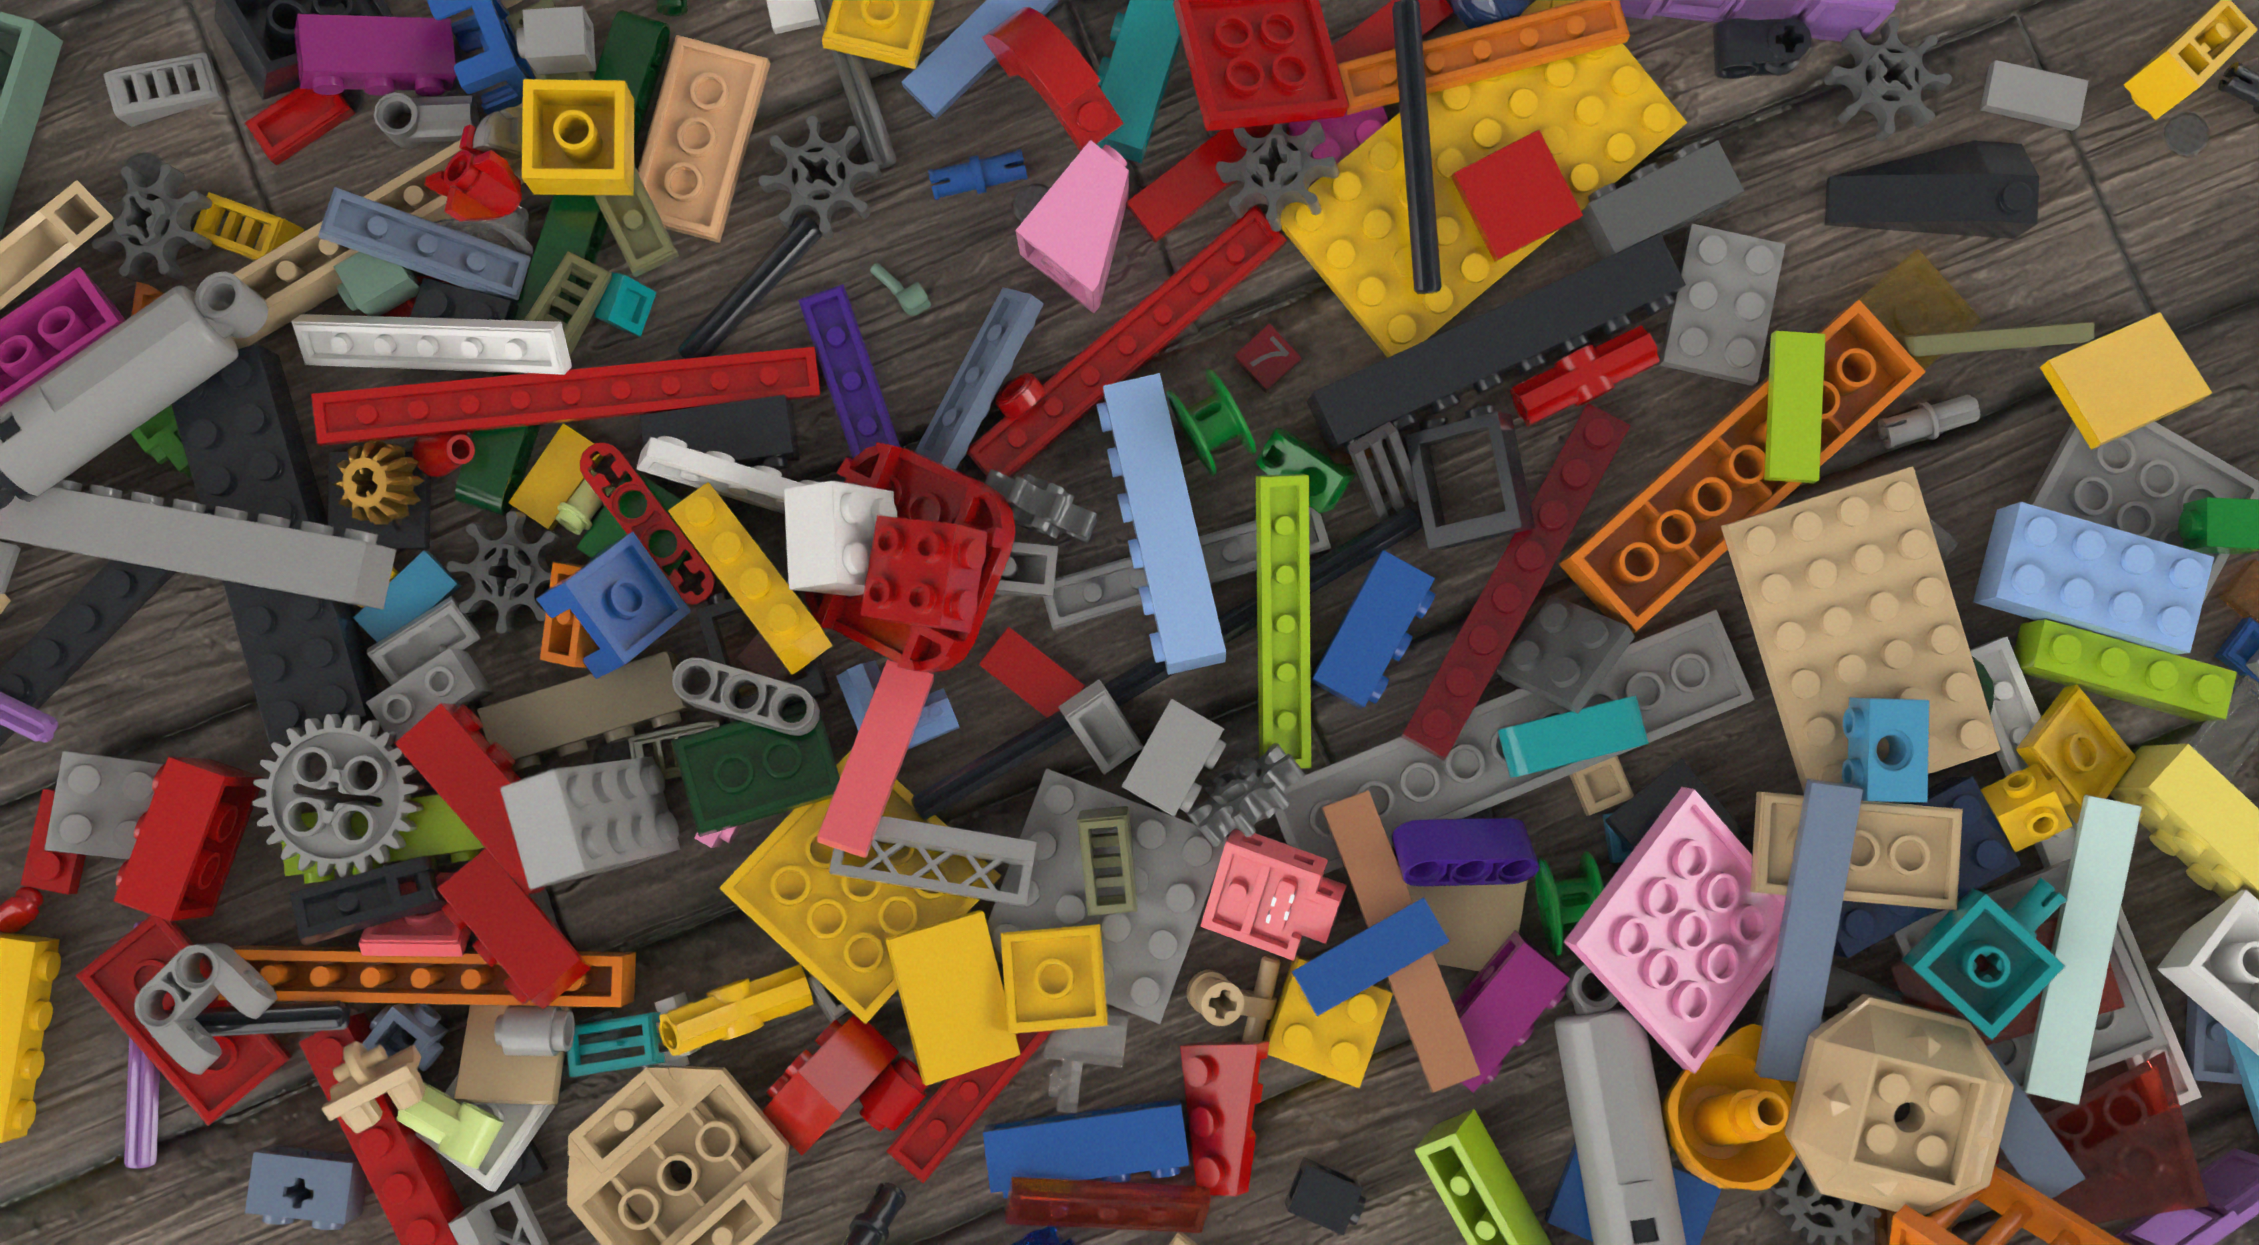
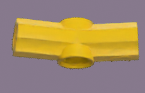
M797 964L752 981L746 978L723 985L707 992V997L668 1010V1012L659 1015L660 1026L658 1030L663 1045L669 1049L672 1056H677L719 1039L721 1041L729 1040L753 1032L763 1027L766 1021L803 1010L808 1006L814 1005L802 966Z

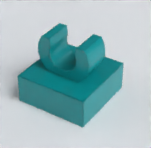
M611 272L612 279L601 298L599 306L597 305L594 311L595 317L627 334L641 337L657 292L624 274Z

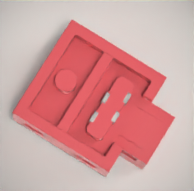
M1235 828L1225 843L1200 927L1294 961L1304 936L1324 944L1327 943L1347 885L1323 877L1329 859L1256 833L1250 837H1245L1242 831H1238Z

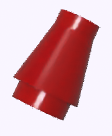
M453 433L418 436L413 447V458L419 461L417 466L425 474L433 477L448 475L462 464L470 462L475 454L474 444L469 437Z

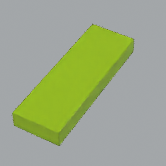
M1775 331L1771 334L1764 480L1816 483L1819 481L1825 334Z

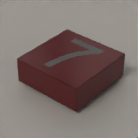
M1270 323L1233 357L1265 393L1300 363L1302 359Z

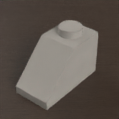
M1013 542L1011 554L994 595L1053 596L1058 546Z

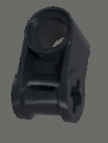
M1734 18L1718 22L1713 26L1715 76L1723 79H1737L1748 76L1786 75L1795 69L1800 58L1810 48L1812 40L1810 30L1805 23L1793 18L1763 20Z

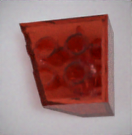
M2164 1051L2084 1093L2080 1097L2079 1105L2067 1102L2041 1116L2086 1178L2055 1196L2052 1200L2087 1221L2098 1223L2209 1206Z

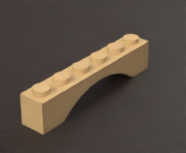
M78 180L0 241V310L114 219Z

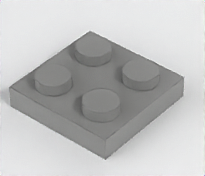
M63 751L45 850L129 859L137 840L134 838L135 826L141 815L148 811L154 795L152 790L153 779L163 763Z

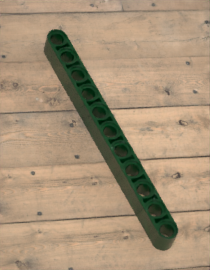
M620 10L612 22L593 80L626 82L634 98L635 148L667 53L670 27L667 23ZM594 195L553 196L517 302L519 307L514 320L524 321L568 251L596 264L608 223ZM570 274L567 279L568 281L587 290L588 282ZM563 292L558 296L576 306H579L581 301ZM551 310L549 315L567 324L570 321V318L554 310ZM494 372L492 377L528 373ZM541 424L474 431L471 440L475 447V454L470 462L462 464L456 483V500L503 516L511 511L513 506L508 502L522 483Z

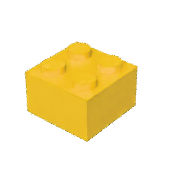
M523 79L522 179L533 194L634 196V98L625 81Z
M1296 955L1290 965L1274 1010L1273 1019L1270 1021L1264 1041H1270L1268 1055L1360 1089L1393 993L1385 987L1374 984L1321 1015L1316 1016L1292 974L1293 970L1311 960Z

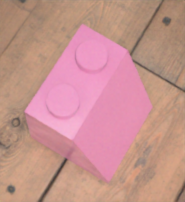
M1090 140L1015 231L1020 255L1092 313H1095L1101 304L1126 209V202L1129 198V170L1125 168L1127 165L1126 160L1115 149L1108 145H1104L1101 149Z

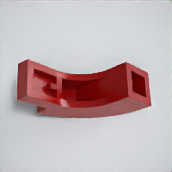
M1023 7L982 37L1009 78L1015 75L1021 76L1041 95L1080 152L1090 140L1097 144L1124 124L1097 83L1101 80L1086 59L1063 32L1037 10Z

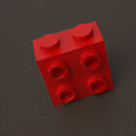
M877 515L860 616L971 633L973 618L977 610V594L981 570L986 558L985 546L988 532L959 524Z

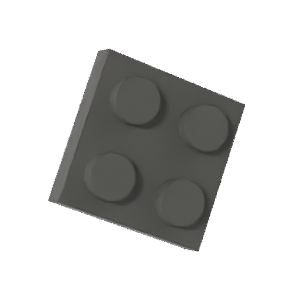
M1551 595L1496 670L1503 680L1578 714L1632 642L1634 635L1629 626Z

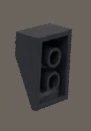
M216 0L214 19L261 99L266 100L295 90L300 86L294 33L297 14L394 16L384 0Z

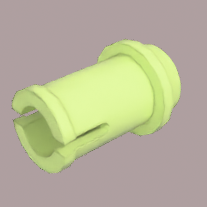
M591 471L593 476L599 474L597 472ZM584 479L568 502H561L557 508L560 512L557 514L556 520L569 531L580 535L584 529L590 530L593 525L590 520L602 506L603 502ZM615 487L605 489L607 496L613 493Z

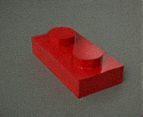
M43 789L20 885L67 895L77 894L86 855L45 850L56 789Z

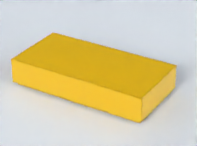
M563 423L508 503L548 530L553 531L558 524L556 516L560 512L557 508L561 502L567 503L584 481L579 461L582 453L594 443ZM600 453L593 458L596 467L604 457Z

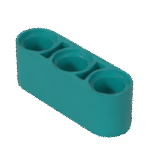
M1636 695L1585 707L1578 714L1569 711L1498 729L1510 778L1649 743Z

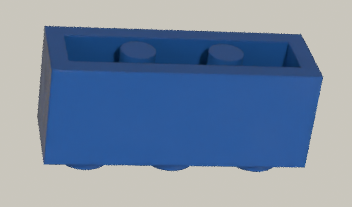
M1384 550L1378 554L1313 672L1311 683L1359 709L1364 708L1368 701L1376 704L1389 682V678L1383 675L1391 658L1399 662L1413 636L1406 633L1414 616L1422 619L1435 598L1436 594L1429 590L1435 578Z

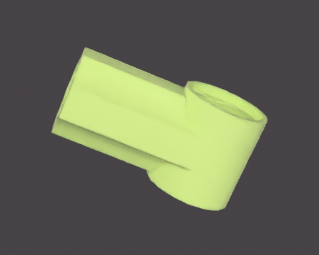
M424 1083L426 1090L423 1099L404 1110H398L396 1120L439 1144L437 1149L448 1157L478 1169L503 1126L504 1121L473 1104L461 1103L437 1088Z

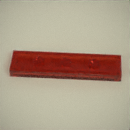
M1011 1177L1005 1207V1224L1202 1233L1211 1202L1210 1189L1205 1186Z

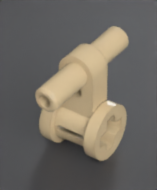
M1272 956L1261 958L1254 991L1239 989L1218 971H1200L1192 977L1187 986L1188 1002L1209 1023L1216 1026L1232 1024L1240 1015L1248 1016L1242 1041H1262L1267 1019H1273L1277 998L1273 996L1281 962L1278 958Z

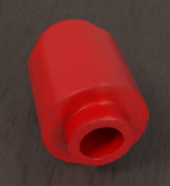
M902 1056L896 1063L890 1062L859 1096V1101L864 1106L859 1111L860 1115L877 1131L881 1132L885 1127L895 1131L927 1096L925 1089L929 1085L926 1086L922 1083L918 1065L906 1056Z

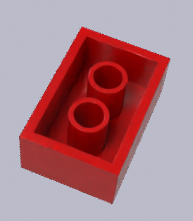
M168 757L166 763L158 769L152 783L154 795L148 811L141 815L135 826L134 838L137 840L130 858L122 864L117 873L116 886L118 890L113 901L168 921L213 916L254 807L252 801L257 799L261 789L253 784L254 780L265 777L209 758Z

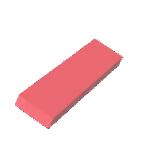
M888 659L817 836L818 843L864 858L867 857L934 682V674L897 667V662Z

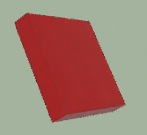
M1540 130L1505 146L1451 175L1494 262L1583 216Z

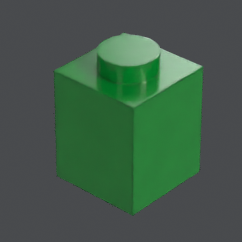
M2206 497L2184 503L2183 512L2178 521V531L2183 539V548L2199 553L2246 554L2259 551V499Z

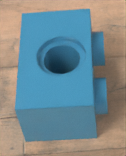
M1849 697V708L1846 709L1843 716V730L1848 738V759L1844 761L1842 767L1843 784L1861 787L1863 789L1861 800L1927 802L1929 700ZM1885 737L1889 744V753L1881 762L1877 756L1876 749L1878 742Z

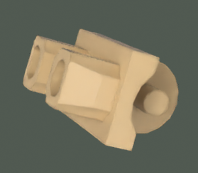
M357 1041L347 1045L343 1050L345 1063L333 1069L334 1077L339 1083L331 1086V1101L324 1104L322 1110L329 1121L341 1116L347 1125L358 1134L381 1119L383 1111L374 1098L387 1092L398 1110H404L420 1102L426 1090L420 1073L417 1070L422 1056L414 1044L388 1058L382 1045L369 1051Z

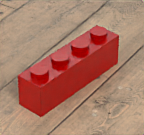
M440 703L394 744L524 893L530 895L541 892L546 886L534 889L529 888L500 789L501 787L522 781L511 768L515 765L514 759L499 743L494 742L490 744L478 731L483 727L481 721L468 707L463 704L457 707L456 704Z

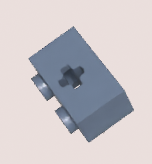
M272 1144L253 1152L245 1213L263 1215L262 1221L268 1224H291L294 1222V1219L311 1220L312 1227L315 1229H342L343 1224L362 1215L367 1177L355 1153ZM303 1181H305V1188H301ZM309 1189L314 1190L313 1196L311 1197Z

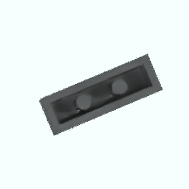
M1718 140L1704 147H1701L1699 142L1692 143L1673 155L1674 162L1661 168L1658 167L1656 162L1649 164L1630 176L1633 182L1618 189L1614 183H1611L1588 196L1590 203L1582 211L1583 216L1580 219L1602 260L1658 234H1661L1663 238L1732 204L1744 192Z

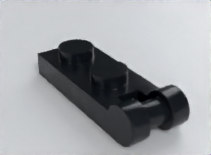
M434 856L417 857L291 892L290 897L300 941L305 946L414 914H430L442 910L441 908L447 903V900L437 890L436 877L440 873L437 858ZM415 882L417 892L402 895L400 884Z

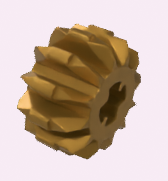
M378 440L369 441L364 446H354L348 449L349 460H343L336 464L343 473V479L336 481L333 485L344 489L345 492L338 504L346 508L352 507V518H356L359 521H370L375 525L388 524L393 519H403L405 516H409L408 505H415L421 501L413 489L414 486H418L424 480L412 474L419 461L414 460L412 457H405V448L398 444H387L384 441Z

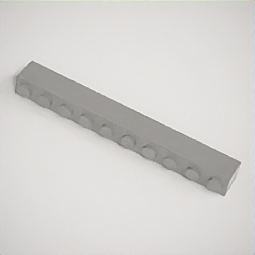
M61 480L30 502L15 496L6 507L0 509L1 540L377 609H384L396 554L395 549L377 545L378 535L368 532L346 529L344 538L332 536L333 527L302 521L300 530L290 529L291 520L281 517L259 514L257 523L246 521L248 513L240 510L216 506L214 515L204 514L206 505L174 499L172 508L164 507V498L139 492H132L131 499L124 500L121 499L123 491L92 484L89 493L81 492L82 484L68 480Z

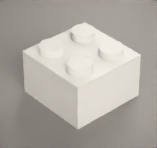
M837 481L784 489L789 590L847 596L864 594L877 515L897 517L894 491Z

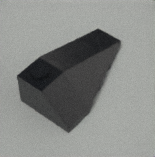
M1973 140L1830 176L1827 179L1825 226L2015 239L2038 224L2039 175L2022 144Z

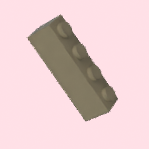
M666 651L627 663L598 679L593 674L477 710L486 740L490 744L494 742L499 743L515 761V765L511 767L512 770L520 772L540 766V756L558 752L559 758H565L588 751L586 742L605 737L606 744L634 737L633 728L652 723L653 729H660L682 722L680 714L693 710V707L681 699L674 691L672 684L673 672L680 662L677 654Z

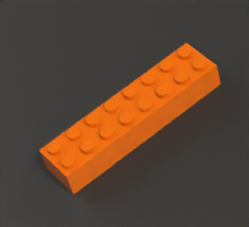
M1860 300L1839 312L1817 332L1825 334L1820 466L1926 372ZM1769 376L1558 563L1606 617L1629 626L1632 633L1638 631L1728 550L1721 528L1722 525L1774 509L1801 484L1800 482L1764 480Z

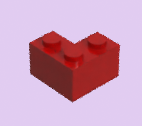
M854 1014L843 1025L834 1020L815 1040L821 1048L814 1055L805 1049L766 1092L772 1098V1101L762 1112L789 1144L802 1156L899 1053L869 1022L865 1025Z

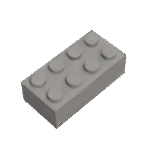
M653 756L554 769L500 788L530 889L632 866L681 850L677 839L679 827L675 817L669 812L663 792L665 788L664 777L659 767L655 765Z

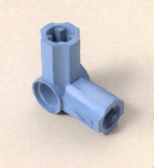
M875 660L851 667L836 676L858 732L881 676ZM944 688L928 695L908 749L960 728Z

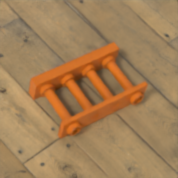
M1996 1165L1994 1166L1990 1186L1937 1209L1928 1217L1923 1216L1905 1204L1893 1216L1889 1245H1969L1946 1229L1976 1199L2002 1216L1974 1245H2006L2021 1228L2034 1234L2049 1245H2130L2060 1205Z

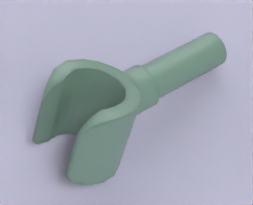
M875 263L871 267L870 272L891 290V293L896 296L907 315L915 316L931 306L926 293L918 281L904 289L901 283L879 263Z

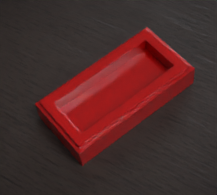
M299 86L246 121L245 124L269 160L277 166L356 114L343 93L322 95L315 93L313 89H300Z
M1009 626L979 663V666L1046 718L1058 712L1060 705L1085 688V685Z

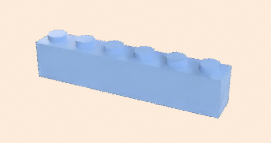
M1160 373L1104 385L1105 402L1096 404L1102 432L1112 431L1115 447L1107 449L1112 476H1122L1126 493L1117 495L1123 523L1132 521L1136 539L1128 540L1134 569L1143 567L1147 585L1138 587L1144 615L1154 614L1158 632L1149 634L1155 663L1165 661L1168 675L1223 663L1226 661V649Z

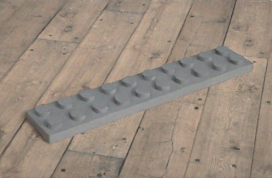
M1713 610L1629 644L1583 708L1636 695L1648 742L1650 743L1755 699L1717 610ZM1520 688L1475 706L1445 761L1406 739L1398 737L1306 774L1301 781L1291 784L1282 791L1290 801V805L1284 810L1278 808L1274 813V817L1285 844L1329 859L1324 872L1326 874L1343 867V863L1322 812V807L1369 790L1389 843L1393 847L1392 833L1403 823L1426 819H1462L1637 747L1510 778L1498 729L1571 711Z

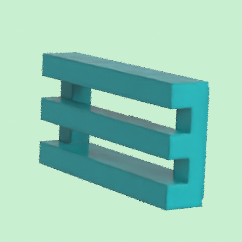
M661 1012L575 1025L573 1044L571 1049L567 1051L569 1077L665 1063V1053H659L658 1043L663 1042L660 1033H657L656 1023H660L659 1015H661ZM636 1026H642L643 1035L579 1045V1036ZM639 1046H644L645 1055L581 1065L580 1056Z

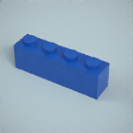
M1180 1098L989 1124L983 1130L990 1193L1003 1192V1198L1006 1199L1031 1195L1033 1193L1032 1187L1052 1185V1191H1070L1082 1187L1081 1180L1101 1178L1103 1185L1120 1184L1130 1181L1131 1173L1150 1171L1152 1178L1170 1177L1179 1174L1181 1166L1189 1165Z

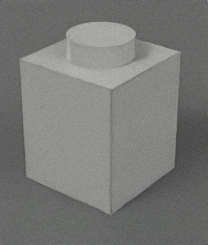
M583 6L523 10L524 28H517V47L520 57L526 58L537 75L596 71L594 27Z

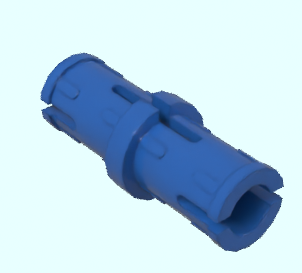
M1021 149L984 159H979V156L975 155L969 157L970 162L928 170L931 184L951 180L947 183L931 186L935 200L976 189L977 194L987 192L986 187L1028 179L1025 165L1006 169L1008 166L1024 163Z

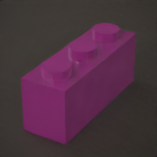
M297 14L294 33L300 89H313L315 93L322 95L339 94L344 89L365 90V93L375 96L394 93L395 90H415V93L421 96H438L452 89L456 78L454 70L456 61L451 18L437 21L435 18Z
M1516 930L1513 931L1453 1002L1481 1074L1460 1082L1473 1093L1482 1083L1484 1085L1489 1084L1498 1075L1503 1065L1502 1059L1513 1046L1519 1047L1528 1040L1535 1028L1534 1021L1545 1008L1552 1009L1561 1001L1567 990L1566 984L1570 980L1560 965Z

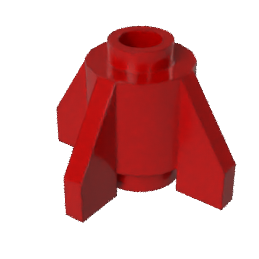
M471 124L463 129L459 146L462 151L454 155L445 171L441 170L426 176L424 185L436 193L447 197L444 212L458 221L497 220L505 215L512 214L519 206L522 199L521 180L514 174L508 161L492 150L484 152L473 149V139L477 128Z

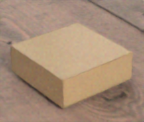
M1618 756L1570 775L1586 815L1595 814L1634 797Z

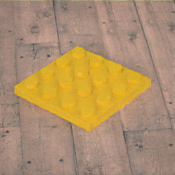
M851 750L836 765L840 777L842 775V772L844 770ZM896 779L882 816L948 827L936 815L924 820L920 818L911 801L914 795ZM832 798L794 809L719 889L866 1025L898 990L885 938L967 914L980 899L830 874L829 870L834 848L818 843L817 840L818 833ZM877 842L883 852L893 846V844ZM872 845L866 858L845 851L842 864L862 868L879 855ZM903 847L888 858L896 871L903 875L912 876L927 865V862L917 848ZM926 850L932 860L943 854ZM952 855L937 866L945 879L950 883L961 884L977 873L965 856ZM975 858L981 868L988 865L985 860ZM884 862L873 868V870L890 872ZM995 869L986 874L993 885L1001 877ZM932 870L921 877L939 881ZM981 878L970 885L988 889Z

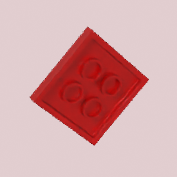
M1174 0L1173 6L1206 131L1344 117L1349 105L1319 0Z

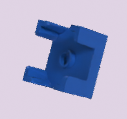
M427 0L432 15L437 21L473 8L474 15L451 24L452 32L457 37L459 45L464 52H471L481 47L485 51L454 65L455 73L463 90L467 94H472L503 81L508 83L481 96L483 103L481 105L487 115L509 107H516L523 103V79L536 80L526 58H521L519 55L517 39L506 19L510 14L501 1Z
M634 532L627 534L590 558V562L536 598L551 618L571 609L600 649L583 658L584 664L596 679L627 664L691 612Z

